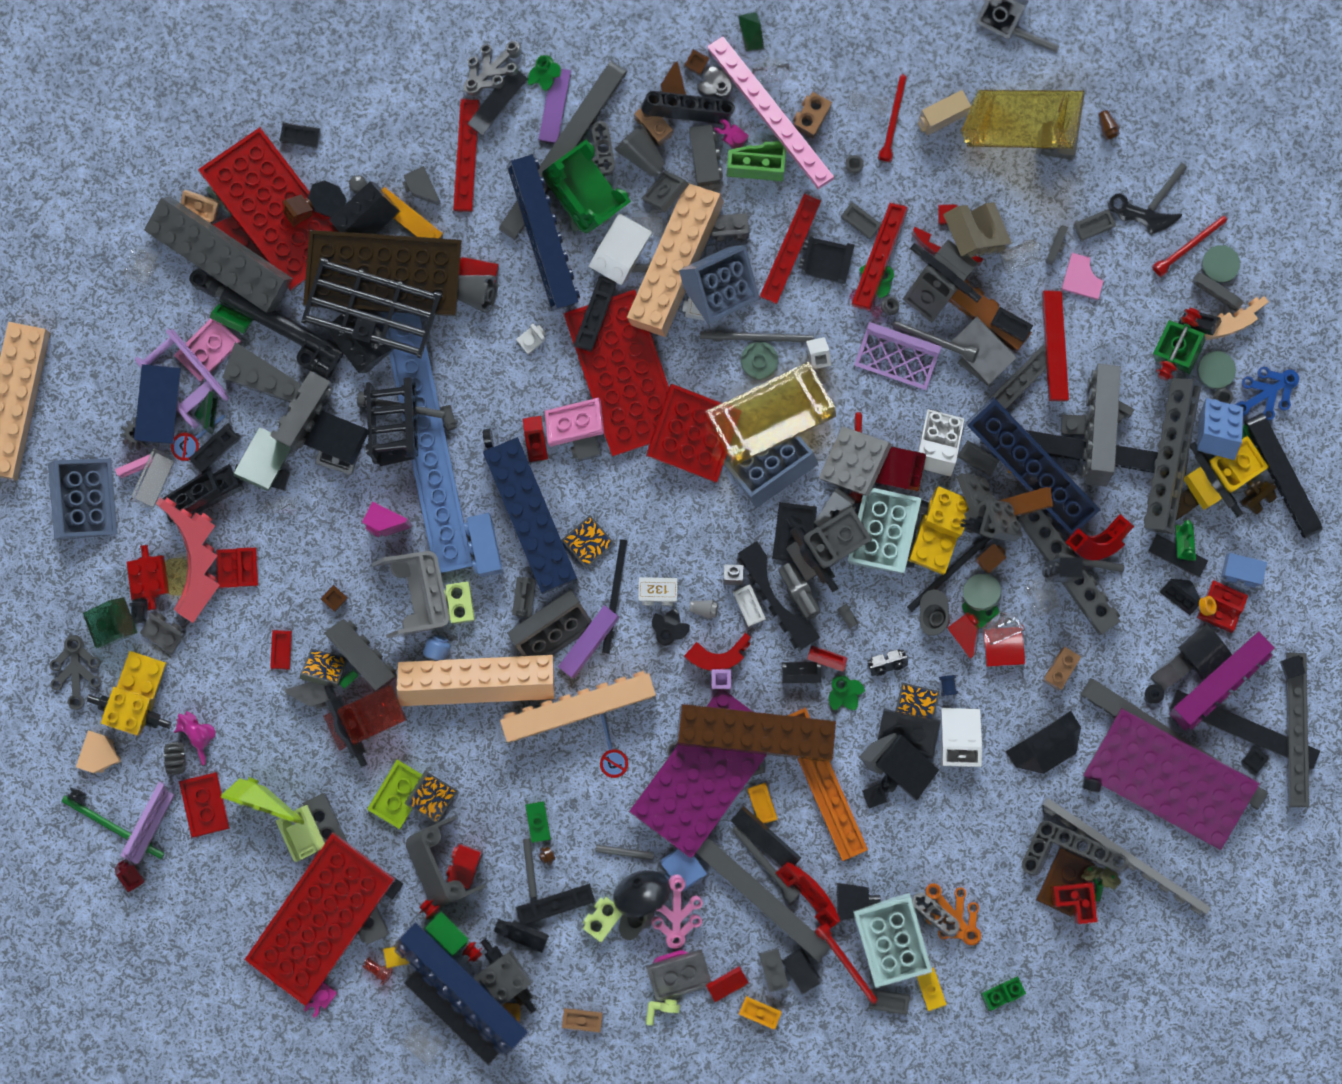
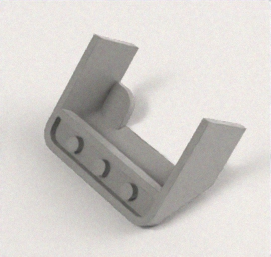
M424 551L390 556L372 563V567L390 564L391 572L395 577H407L414 614L408 615L403 619V629L387 634V638L411 635L440 628L449 622L438 558L435 553Z

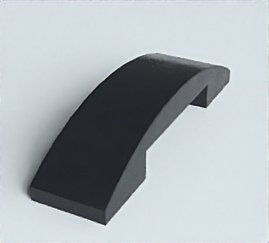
M519 70L516 75H506L503 78L504 86L502 88H495L469 121L468 125L481 136L486 133L497 116L528 80Z

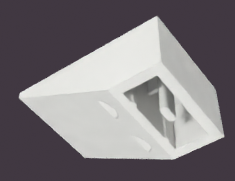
M927 410L917 451L926 453L923 470L947 476L952 475L957 460L965 418Z
M941 708L940 766L982 767L980 709Z

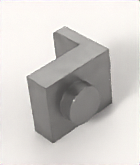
M724 565L723 585H742L743 565Z

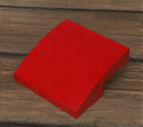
M256 547L216 550V555H218L216 557L218 588L258 586Z
M1213 580L1206 596H1211L1215 600L1216 612L1213 615L1205 616L1199 610L1197 618L1233 633L1239 616L1245 607L1248 595Z
M1021 627L983 629L986 667L1025 665Z

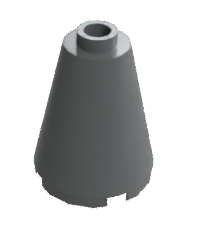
M641 123L637 126V129L627 135L618 144L619 146H616L614 149L650 176L654 174L658 176L665 170L663 167L665 162L645 126Z
M460 275L458 300L481 312H490L491 310L488 308L490 305L494 306L497 297L498 284H495L494 281L497 280V277L493 275Z

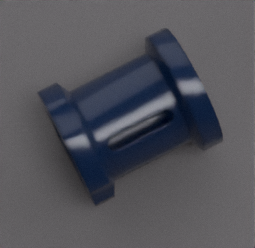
M956 675L939 677L943 690L941 696L959 694L955 686Z

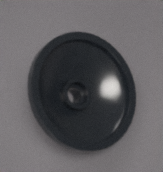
M643 870L632 873L624 878L616 887L613 895L614 904L617 910L626 916L640 917L651 914L662 907L669 898L671 889L666 876L657 871Z

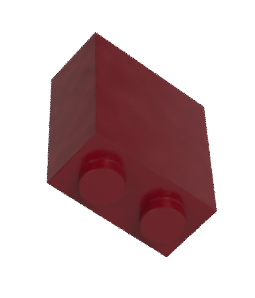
M891 447L875 483L919 491L926 453Z

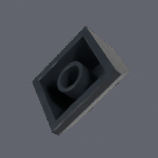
M986 0L975 23L1009 39L1029 1Z

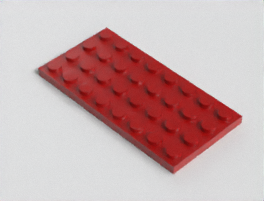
M260 127L198 169L200 175L264 258L293 278L288 289L291 291L303 283L306 277L309 231H339L329 221L330 218L315 212L313 208L312 216L295 227L291 225L283 214V201L298 195H302L306 199L310 191Z
M635 289L612 297L592 353L575 347L592 399L599 398L601 400L604 435L612 457L650 444L669 389L651 333L631 326L627 319L637 295ZM588 305L563 313L573 344L575 343Z
M332 833L244 960L301 1004L307 1006L393 884L395 878L337 834Z

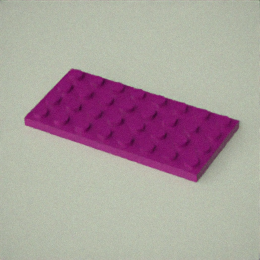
M718 690L706 706L753 712L725 690ZM678 745L629 810V813L689 858H692L767 755Z
M1123 708L1119 710L1083 774L1087 778L1100 781L1102 786L1219 850H1222L1260 785L1254 779Z

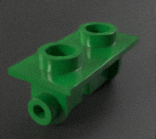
M1186 520L1182 526L1175 525L1177 558L1196 561L1194 525L1190 520Z

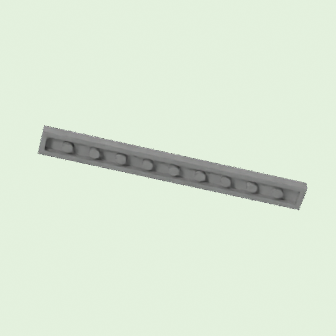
M1045 798L1041 804L1045 807L1044 811L1053 817L1056 814L1061 818V823L1069 828L1072 825L1078 829L1076 833L1079 835L1088 836L1095 842L1122 853L1129 860L1128 868L1133 871L1139 870L1142 872L1141 876L1149 882L1152 880L1159 884L1157 887L1166 893L1170 891L1175 894L1173 898L1184 904L1187 902L1190 904V909L1200 915L1201 913L1208 914L1211 907L1050 799Z

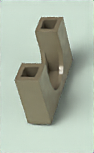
M995 202L985 203L970 211L968 205L957 206L943 214L961 256L969 255L971 258L977 255L999 254L1006 251V247L1012 244Z

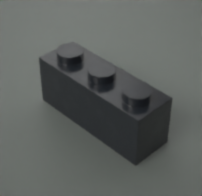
M1059 557L1045 562L1042 568L1045 582L1068 583L1083 578V558Z

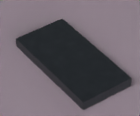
M322 411L320 415H316L313 429L305 435L306 441L304 445L353 465L370 430Z

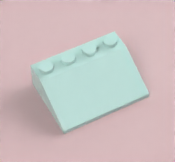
M872 488L869 497L863 495L858 517L872 540L849 554L848 562L867 568L905 574L922 498Z
M910 893L887 899L854 912L875 987L932 972Z

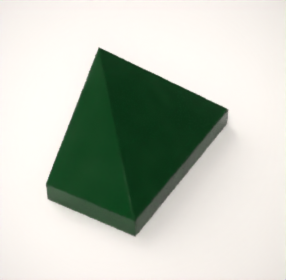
M757 12L738 15L745 51L763 49L762 28Z
M209 391L194 415L209 433L213 434L218 396L214 392Z

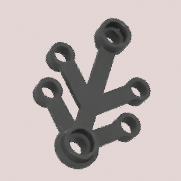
M71 635L66 638L64 642L65 649L50 662V668L53 671H59L62 668V663L69 656L71 663L56 679L51 681L50 685L52 689L60 690L65 680L71 675L72 696L68 699V706L73 710H80L85 704V700L80 694V674L94 688L99 687L102 680L100 677L94 676L79 663V655L88 661V665L91 668H98L101 661L83 648L84 642L81 637ZM73 641H76L78 644L76 648L71 647ZM93 659H96L98 661V664L96 666H92L91 661ZM54 662L59 663V667L57 669L53 668ZM94 678H97L99 681L97 685L92 684ZM55 681L60 682V686L58 688L54 687ZM75 699L80 700V704L78 706L74 705Z

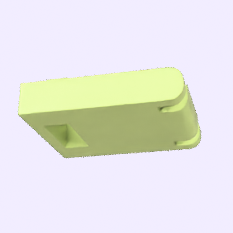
M307 805L294 811L305 821L304 825L299 823L292 825L291 821L282 818L276 820L277 826L295 862L320 851L325 844Z

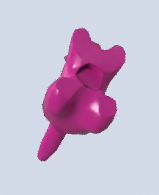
M188 711L185 712V715L178 714L174 733L183 732L188 736L190 743L197 750L201 764L205 765L206 756L204 748L216 735L214 727L210 724H199L196 716Z

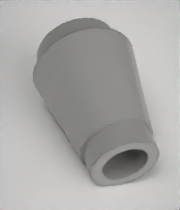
M691 600L689 611L709 619L712 617L716 618L719 604L714 602V600Z

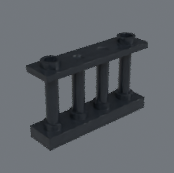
M411 377L404 378V385H401V387L375 390L370 382H366L364 398L367 401L368 430H370L368 444H366L367 455L373 461H377V452L404 449L411 457L419 456L416 383ZM395 395L404 396V403L402 405L376 408L375 398ZM396 413L405 414V421L403 423L376 426V416ZM398 431L406 433V439L403 442L377 444V434Z

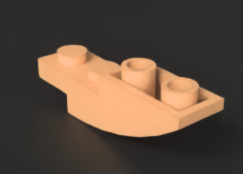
M1265 296L1261 299L1256 297L1248 303L1250 307L1246 310H1243V308L1239 309L1233 316L1230 312L1226 315L1223 313L1219 314L1217 317H1220L1222 322L1213 336L1205 334V339H1217L1245 329L1258 320L1254 313L1269 301Z

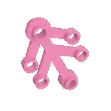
M673 875L669 879V885L673 891V910L671 911L665 904L656 910L660 911L672 922V930L664 924L660 916L653 917L651 924L655 929L660 930L666 935V943L670 948L678 949L684 945L685 935L692 928L699 927L702 924V919L698 914H693L690 916L689 922L681 929L680 923L694 909L701 908L703 901L699 896H693L690 902L681 910V891L685 888V881L682 876ZM676 883H681L679 887H675ZM699 900L697 905L693 904L694 901ZM694 919H699L697 923H693ZM656 921H661L659 925H655ZM675 938H679L677 942H673Z

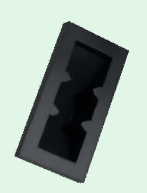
M1171 578L1160 590L1162 595L1189 615L1199 606L1200 597L1193 582L1190 580Z

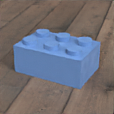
M1206 398L1199 414L1197 451L1235 460L1242 444L1243 407Z
M490 513L466 517L467 523H464L465 531L471 537V541L468 542L469 550L475 556V560L472 561L474 572L478 573L480 577L503 573Z

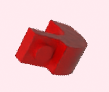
M1119 514L1102 533L1088 536L1078 528L1065 543L1085 559L1101 560L1118 552L1125 545L1122 540L1135 526Z
M744 633L729 651L721 654L711 653L696 642L684 655V658L702 670H727L744 659L739 652L740 650L745 652L751 645L749 642L751 637Z

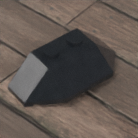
M1069 711L1011 747L1006 753L1016 768L1044 774L1077 753L1081 726L1073 713Z

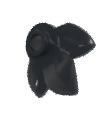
M677 609L669 611L664 617L655 613L652 619V627L657 632L656 639L663 646L672 644L674 640L683 639L690 629L689 624L680 623ZM668 633L669 639L664 640L662 634Z

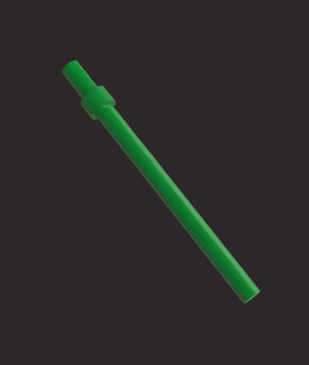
M66 795L62 798V803L124 839L129 840L130 832ZM150 842L145 853H150L161 860L165 853L152 846L153 843Z

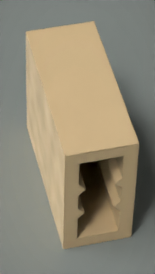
M963 90L923 109L918 119V126L921 132L925 131L928 136L967 116L971 105Z

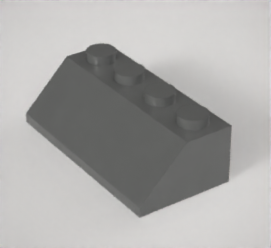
M569 590L507 632L522 656L554 655L579 638L592 620L573 592Z
M343 619L325 631L324 634L375 691L381 692L396 678L394 674L396 670L389 662L385 664L381 660L383 656L376 648L372 650L368 646L371 642L363 634L359 636L355 631L358 628L351 620L347 622Z

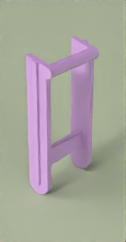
M168 329L166 333L170 337L144 360L136 357L135 362L140 368L142 364L150 365L174 343L177 344L207 380L183 402L180 403L178 401L177 404L179 414L188 424L196 429L198 424L188 412L198 405L209 391L215 390L225 401H228L230 398L173 329Z

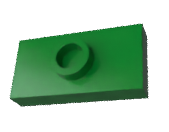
M218 304L210 314L211 319L243 334L253 322L249 317L222 304Z
M545 801L525 804L531 842L551 840Z

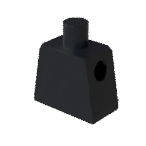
M837 883V914L840 921L855 918V911L881 902L880 895H869V887Z

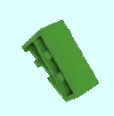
M768 141L757 146L750 145L731 149L728 152L726 177L783 182L786 149L780 141L771 143Z

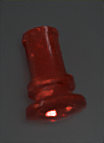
M369 957L362 965V969L376 976L375 979L382 980V986L387 983L393 973V968L387 970L386 966L379 965Z

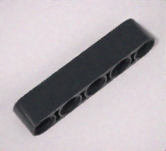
M650 91L641 104V110L649 116L722 124L720 120L729 121L735 111V106L730 100Z

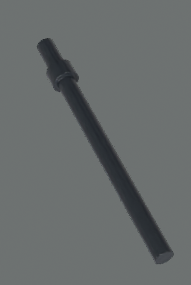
M985 537L978 538L973 543V546L946 570L944 575L938 577L907 608L913 612L920 605L921 598L927 591L937 590L978 551L981 552L991 539Z
M620 539L609 605V609L615 614L627 547V540ZM614 626L604 638L602 653L610 654L611 641L615 635V631H613Z

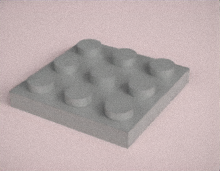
M842 426L819 479L869 497L892 444Z

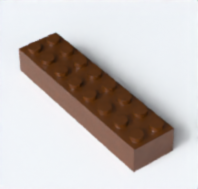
M681 704L676 745L830 762L833 760L836 721Z

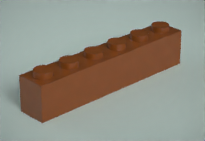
M966 279L965 282L971 286L969 280ZM972 287L976 293L982 296L978 303L958 289L948 302L972 320L978 317L1008 348L1016 353L1023 345V342L990 324L999 309V303L994 299L989 300L985 297V293L978 287Z

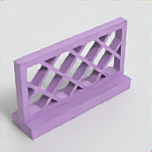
M869 322L854 366L926 390L941 346ZM869 334L876 336L880 343L871 349L866 342ZM880 338H882V339H884V340H887V341H885V342L882 343L881 340H880ZM893 342L898 350L888 355L883 345ZM866 345L868 350L863 352L864 347ZM881 346L886 356L875 361L871 350ZM911 348L916 357L905 361L901 351ZM916 350L922 352V354L918 355ZM869 352L873 363L867 366L859 363L861 356ZM899 352L903 363L893 367L889 357ZM925 354L934 356L932 363L923 367L919 357ZM887 358L891 369L884 372L879 369L877 363ZM917 358L922 369L911 373L907 363ZM875 364V366H876L877 369L872 368V367H869V366ZM905 364L909 375L903 378L898 377L895 369ZM923 371L926 376L924 385L916 383L913 375ZM911 376L913 381L907 380L906 378Z
M161 782L157 784L120 855L122 858L137 865L140 864L175 796L173 793L168 792L165 784Z

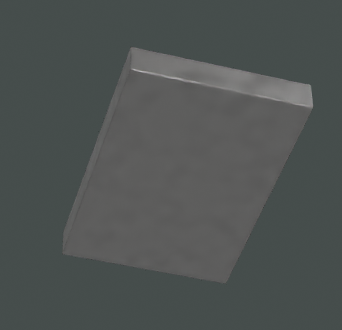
M978 317L951 341L964 348L972 346L979 349L975 362L968 363L988 384H991L1017 358Z
M702 949L646 965L656 1002L706 988V985L711 982Z

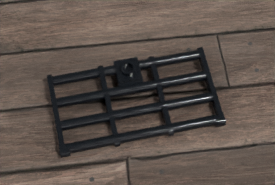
M321 258L301 323L314 324L340 332V335H350L352 339L368 344H371V342L377 343L380 347L387 346L416 355L417 358L421 359L438 305L442 299V293L436 291L432 293L403 284L402 281H392L366 273L362 269H352L329 262V259ZM324 268L356 277L354 289L321 279ZM366 280L396 289L393 300L360 291L361 281ZM318 286L351 296L348 307L315 297ZM401 291L434 301L431 312L398 302ZM356 298L389 307L388 317L383 318L353 309ZM312 304L345 314L342 325L310 316ZM395 309L429 319L426 329L423 330L393 321ZM350 316L358 318L354 328L347 327ZM377 324L384 326L381 337L374 335ZM389 327L423 337L420 348L387 339Z

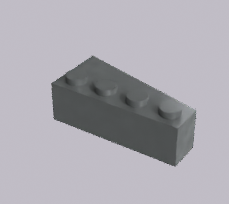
M235 342L222 377L225 381L289 403L294 398L299 397L297 395V391L301 387L299 382Z
M310 371L297 391L299 397L294 398L288 406L289 413L280 418L278 422L279 429L277 432L273 430L270 436L296 452L298 448L301 449L306 441L305 435L315 425L314 419L316 415L321 414L325 399L329 398L333 392V384Z

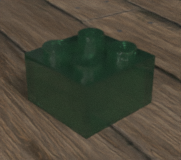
M125 597L109 600L83 612L96 649L113 645L138 633Z

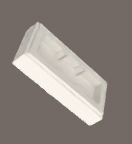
M751 584L733 591L748 627L766 620Z

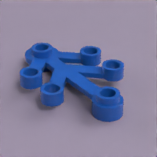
M1261 367L1257 371L1258 377L1261 379L1271 378L1278 380L1274 385L1254 381L1249 376L1245 377L1241 381L1243 388L1262 390V392L1246 402L1240 401L1235 404L1245 407L1243 417L1249 413L1251 407L1267 398L1263 414L1265 415L1267 411L1270 412L1271 418H1267V420H1272L1275 417L1273 409L1277 391L1282 388V400L1279 401L1278 408L1282 411L1288 410L1291 406L1289 401L1291 389L1299 383V375L1294 370H1285L1283 373L1270 371L1267 367ZM1261 370L1267 372L1266 376L1261 375ZM1287 376H1292L1293 381L1289 382ZM1246 379L1251 382L1250 386L1245 384ZM1283 401L1287 403V408L1282 407L1281 403Z

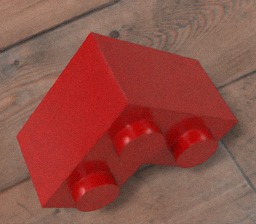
M464 844L454 847L451 858L454 859L452 862L453 866L449 865L447 869V881H459L465 888L470 889L483 851Z
M1093 883L1051 886L1053 906L1073 905L1075 924L1098 922Z

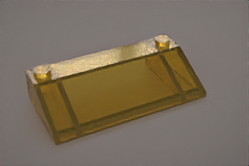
M978 90L961 133L967 147L1073 149L1079 134L1085 92L1084 90Z
M810 362L804 363L706 411L733 466L836 417L835 406Z

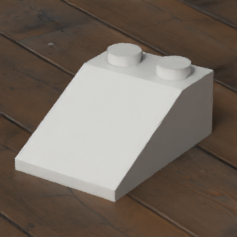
M619 213L598 247L589 267L620 285L624 284L629 278L652 231Z

